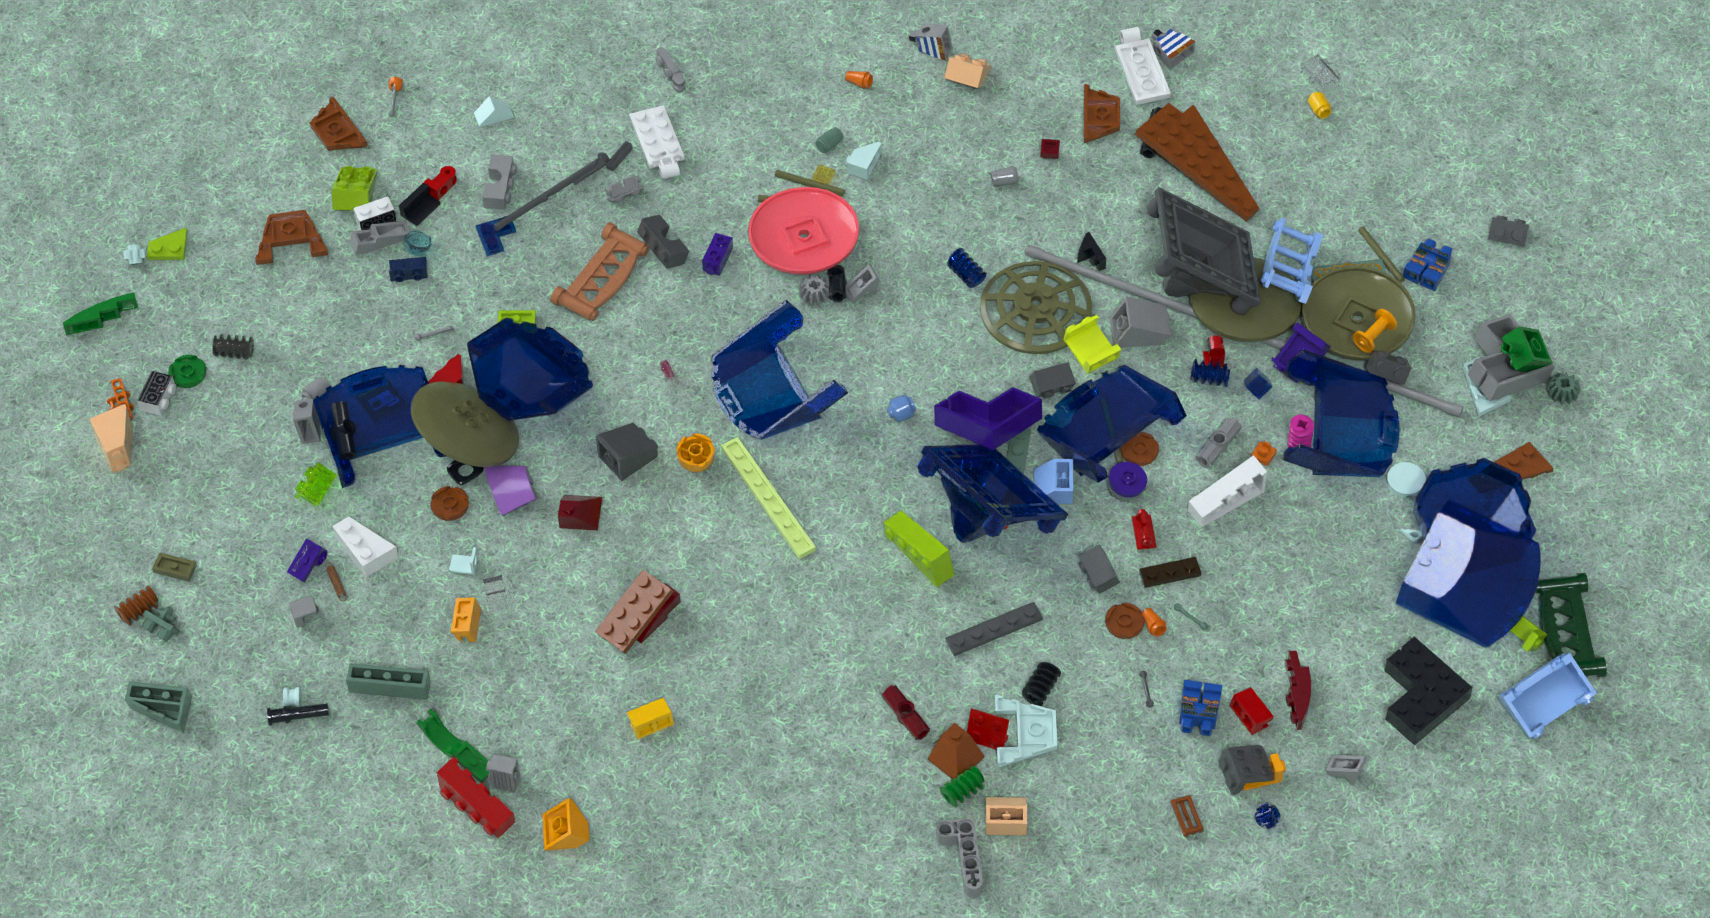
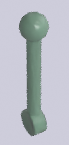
M1176 603L1174 605L1175 611H1180L1200 625L1202 630L1207 629V623L1199 621L1182 609L1181 604Z

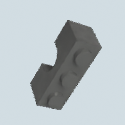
M661 215L642 218L637 233L666 269L685 264L689 250L680 239L669 240L666 238L670 226Z

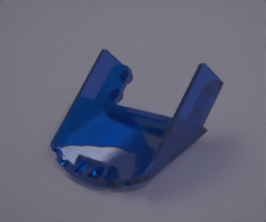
M788 300L782 302L714 353L711 359L713 363L711 378L714 381L715 387L713 390L721 409L739 429L761 440L822 418L820 416L822 412L848 394L845 386L835 380H832L811 397L807 394L778 344L803 326V315Z
M1305 349L1301 350L1287 362V372L1290 379L1299 380L1308 386H1315L1313 448L1302 444L1295 448L1289 447L1284 451L1283 460L1312 470V475L1381 477L1393 462L1392 454L1397 452L1400 434L1398 411L1394 410L1392 403L1394 397L1387 390V381L1385 378Z
M398 365V368L380 366L362 370L340 379L341 383L334 387L330 385L326 388L324 394L320 397L317 395L313 399L329 454L342 488L351 486L356 480L350 460L423 438L414 425L411 416V402L420 388L429 384L423 367L405 368V365ZM341 401L347 402L349 419L356 427V432L352 435L356 457L346 460L339 458L337 441L332 438L330 433L331 428L334 427L331 404ZM433 447V450L438 457H446V455L442 454Z
M1126 365L1119 366L1118 371L1110 374L1108 371L1101 373L1102 378L1094 382L1090 379L1071 391L1054 406L1057 411L1052 416L1047 414L1044 417L1046 422L1043 425H1039L1037 429L1038 434L1063 459H1073V469L1080 476L1086 475L1097 483L1107 478L1106 469L1099 465V463L1158 418L1168 421L1171 425H1177L1187 416L1176 392Z

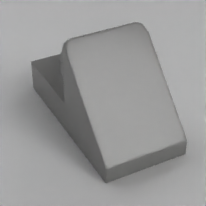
M870 264L846 284V295L850 302L856 303L867 292L874 295L877 293L879 278Z
M1333 755L1325 771L1329 776H1345L1349 783L1354 786L1367 758L1366 756Z

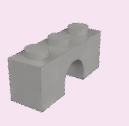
M491 154L488 168L489 177L499 181L496 183H485L482 196L484 208L505 210L506 204L510 203L511 200L509 190L513 189L514 178L512 176L513 174L516 175L517 164H514L513 156Z

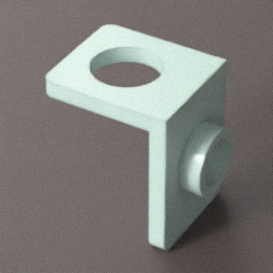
M473 547L472 556L452 555L449 571L452 573L475 575L479 559L477 547Z

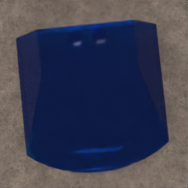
M1449 499L1435 518L1404 578L1396 605L1487 648L1507 635L1518 624L1532 602L1538 586L1541 568L1539 543Z

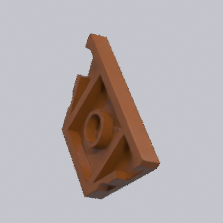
M1084 84V143L1120 131V98L1115 95H1109L1102 90L1095 91L1090 89V85Z
M334 97L329 99V104L325 108L322 107L318 115L310 122L311 129L328 151L367 146V141Z

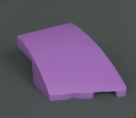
M526 466L484 467L492 494L502 516L537 500L531 486L534 482Z

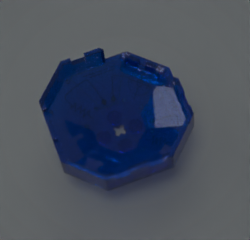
M1486 458L1478 459L1476 463L1469 465L1466 462L1450 466L1449 470H1432L1418 493L1413 508V514L1431 557L1467 574L1520 561L1537 531L1529 514L1531 499L1527 490L1522 485L1521 475ZM1472 529H1474L1475 534L1477 535H1472V537L1469 536V532H1467V530L1471 531Z

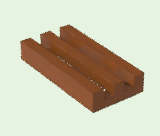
M1188 795L1171 800V805L1183 836L1187 837L1197 832L1202 833L1204 829L1191 796ZM1185 801H1187L1197 825L1195 828L1185 807ZM1178 803L1180 804V807L1182 809L1189 829H1187L1185 826V823L1177 806Z

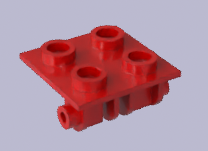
M971 708L967 733L971 735L976 744L997 750V747H1005V743L1008 741L1009 719Z

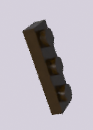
M1196 557L1139 569L1144 588L1201 576V570Z

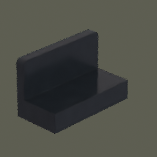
M422 183L399 205L400 216L418 226L441 203L430 195L429 186Z

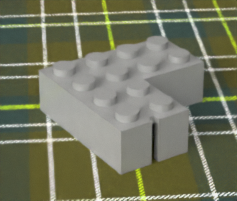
M1510 314L1481 323L1474 337L1487 356L1475 359L1468 376L1477 387L1481 386L1480 390L1489 401L1547 382L1555 367L1551 364L1528 373L1515 371L1511 366L1509 354H1504L1501 351V345L1504 343L1502 336L1520 326Z

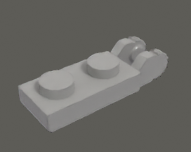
M664 47L656 49L657 57H655L657 65L664 68V74L667 79L671 78L673 82L672 87L676 92L684 91L685 79Z

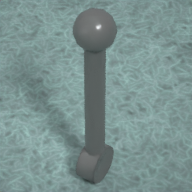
M1142 670L1139 676L1142 678L1147 699L1146 706L1151 708L1154 702L1149 694L1146 680L1147 673Z

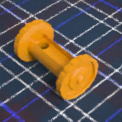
M1378 309L1375 312L1376 322L1365 333L1356 331L1353 334V341L1361 351L1366 353L1372 352L1375 348L1373 340L1384 329L1392 331L1396 328L1397 321L1395 317L1385 309Z

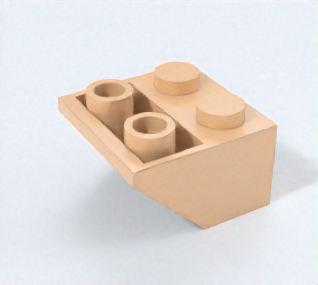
M956 54V56L949 58L944 78L980 88L992 65L987 64V61L977 58V60L970 59L971 56L967 54Z
M986 797V835L1027 836V798Z

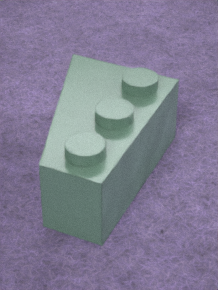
M129 681L125 701L130 709L184 733L192 699L188 688Z

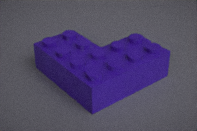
M1014 387L990 402L983 401L962 391H957L949 396L948 400L944 399L934 406L935 426L988 449L995 450L1042 419V399Z

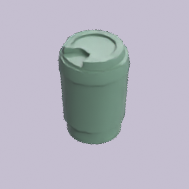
M834 127L818 137L815 145L820 152L827 153L843 139V134L840 129Z

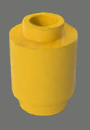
M1314 92L1309 96L1308 104L1317 117L1324 119L1332 113L1331 105L1322 92Z

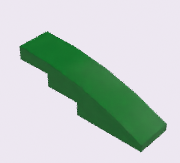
M135 293L111 298L75 314L63 322L66 335L103 328L102 322L121 318L120 312L138 308Z

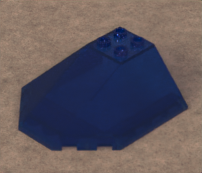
M504 318L467 343L478 397L508 421L556 414L593 387L592 381L588 378L589 371L587 365L582 360L584 356L582 350L554 328L546 327L541 329L537 328V325L522 321L519 324L513 322L511 318Z

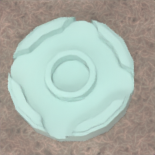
M1402 462L1390 468L1387 474V483L1389 489L1394 494L1401 497L1417 496L1424 489L1426 476L1418 465Z

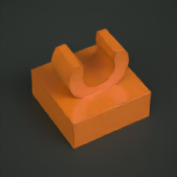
M1260 441L1251 457L1254 455L1261 464L1268 467L1276 455L1277 449L1271 447V444L1266 441Z

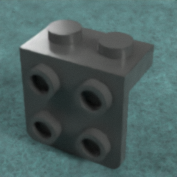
M1261 745L1228 747L1218 760L1219 768L1223 772L1231 795L1239 794L1246 783L1267 782L1274 779V773L1265 750Z

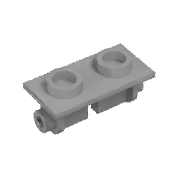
M639 175L623 179L624 187L621 186L620 181L608 185L605 192L611 197L607 198V200L616 203L624 200L626 195L630 194V196L639 194L640 190L645 188V186L639 185L641 182Z

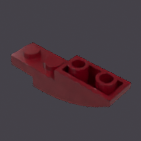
M1296 650L1289 651L1288 659L1285 660L1286 671L1291 673L1286 703L1292 709V712H1290L1292 724L1296 725L1297 730H1301L1309 709L1311 675L1309 666L1301 667Z

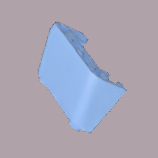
M1563 653L1498 696V699L1527 737L1535 739L1544 733L1543 729L1547 724L1577 704L1582 703L1586 705L1594 700L1592 696L1597 693L1570 653Z

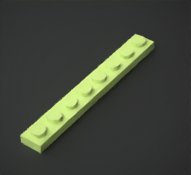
M736 437L722 444L721 450L797 558L801 559L815 552V545L739 438Z

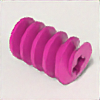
M1300 414L1294 416L1290 421L1287 447L1296 455L1305 454L1311 448L1314 423L1310 417Z

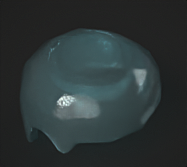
M418 230L410 231L404 237L405 249L414 256L426 254L432 245L431 237Z

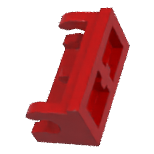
M1251 687L1233 695L1229 707L1251 735L1269 726L1267 723L1272 721L1274 716Z

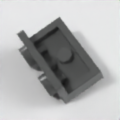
M1497 215L1496 218L1492 217L1488 240L1525 246L1529 224H1526V221L1515 219V222L1507 220L1508 217Z

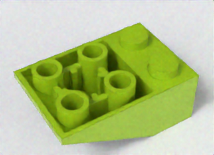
M353 166L341 167L332 188L333 210L354 211L353 208L372 202L377 169L369 166L354 168Z

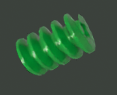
M971 766L970 770H965L963 774L957 776V779L953 778L950 783L947 782L944 784V787L939 789L944 799L956 808L958 806L956 800L960 803L964 802L963 795L969 799L971 798L969 791L975 795L977 794L976 787L980 790L984 789L982 784L984 777L977 767Z

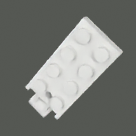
M1138 27L1120 30L1122 44L1116 45L1114 49L1135 104L1139 105L1171 98V92L1150 39L1141 40Z
M664 105L629 114L649 169L658 167L662 180L680 176L677 162L685 160V157Z

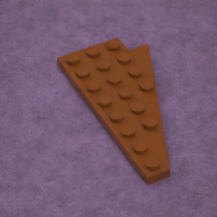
M1168 103L1136 130L1135 135L1246 222L1258 212L1259 206L1194 105L1182 113L1172 104Z

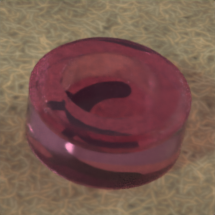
M668 361L660 362L661 370L666 379L674 377Z

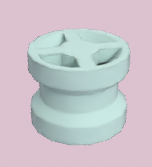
M284 687L283 705L301 707V687H296L295 689Z

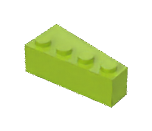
M902 510L883 522L886 538L889 541L892 540L936 588L954 576L949 549Z

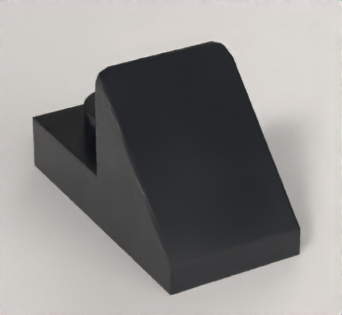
M1087 232L1078 251L1077 263L1090 259L1092 266H1096L1098 271L1106 269V257L1090 232Z

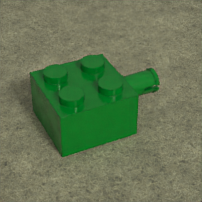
M1519 326L1502 336L1504 343L1501 345V351L1504 354H1509L1511 366L1515 371L1528 373L1553 363L1538 329Z

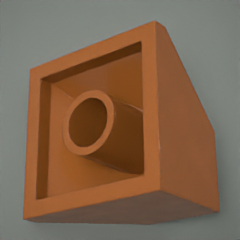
M954 723L941 735L929 755L928 761L951 779H957L959 774H963L965 770H970L971 766H976L985 756L971 735Z

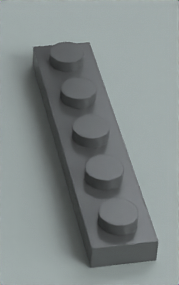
M1032 602L945 638V641L953 656H956L1043 620V616L1035 602Z

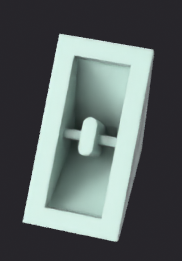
M490 96L474 112L479 127L514 118L509 103Z

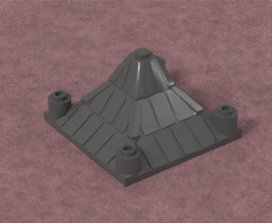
M1158 187L1154 192L1155 197L1147 205V212L1151 217L1159 218L1164 254L1154 264L1156 273L1164 277L1163 288L1165 293L1175 297L1201 294V292L1223 296L1231 295L1235 297L1231 303L1232 309L1239 315H1245L1253 306L1257 307L1261 300L1250 232Z

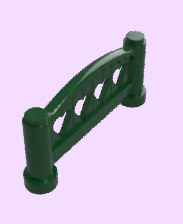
M1577 573V576L1543 579L1534 582L1535 593L1541 595V630L1547 634L1544 641L1552 659L1563 654L1564 652H1562L1561 648L1567 647L1578 652L1573 658L1585 676L1597 675V677H1606L1605 658H1595L1581 595V593L1588 592L1586 573ZM1555 596L1568 602L1559 609H1554L1552 607L1553 601L1550 598ZM1560 613L1571 619L1562 626H1558L1555 623L1557 618L1554 615ZM1564 630L1575 636L1562 643L1559 641L1560 635L1558 631Z

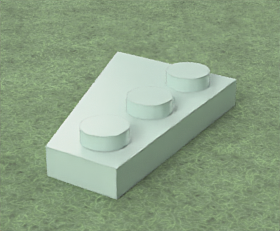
M1473 359L1463 365V370L1478 416L1480 417L1510 402L1512 397L1507 395L1489 401L1480 390L1481 386L1477 387L1468 376L1475 361Z

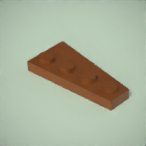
M1528 442L1468 477V481L1479 493L1503 487V485L1509 483L1514 484L1529 477L1534 478L1539 474L1553 472L1554 468L1531 442Z

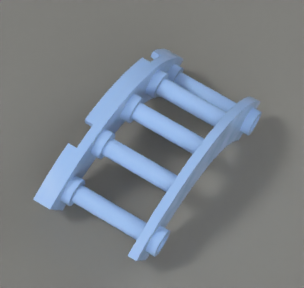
M1280 218L1279 221H1275L1272 228L1275 232L1265 259L1261 282L1266 288L1269 287V284L1294 293L1297 301L1306 304L1313 288L1311 282L1307 280V278L1310 279L1313 269L1310 262L1312 258L1315 259L1324 235L1318 232H1314L1313 235H1306L1285 226L1286 219ZM1281 232L1306 242V245H1309L1306 254L1303 253L1302 255L1279 245L1278 241ZM1275 251L1300 261L1299 263L1302 264L1301 269L1297 270L1274 260ZM1273 268L1295 276V279L1298 281L1295 282L1274 273Z

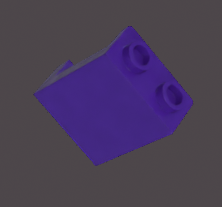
M1296 323L1292 328L1295 330L1293 335L1276 358L1272 357L1271 360L1275 362L1274 367L1279 371L1283 372L1285 370L1290 373L1288 377L1294 382L1298 383V381L1305 383L1331 346L1301 324Z

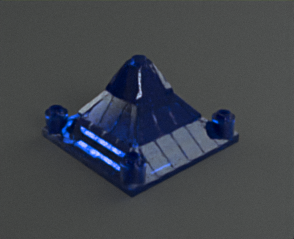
M982 445L924 446L921 451L923 457L917 465L918 472L924 477H932L937 471L941 476L940 480L951 503L950 511L953 531L956 534V538L963 543L974 541L985 535L990 537L1000 536L1005 526L1027 521H1037L1040 531L1046 534L1053 533L1060 521L1065 520L1069 515L996 449L991 450Z

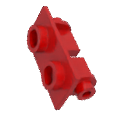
M1140 509L1136 516H1132L1137 550L1157 548L1151 514L1148 515L1145 509Z

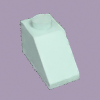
M876 142L854 149L851 156L848 155L845 162L847 173L867 180L882 154V143Z

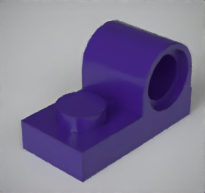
M306 538L288 568L287 573L305 582L314 566H320L324 562L328 551Z

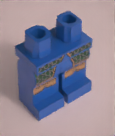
M1428 238L1424 243L1421 242L1412 259L1404 267L1403 277L1416 284L1420 282L1421 286L1436 291L1450 265L1452 248L1443 246L1439 250L1435 248L1436 242ZM1409 272L1417 275V277L1410 276ZM1426 279L1429 280V281H1431V282H1434V284H1433V285L1428 284V283L1426 282Z
M1184 680L1179 721L1182 732L1191 733L1193 726L1201 727L1200 734L1204 736L1211 735L1212 730L1216 726L1223 685L1205 683L1202 703H1199L1202 682Z

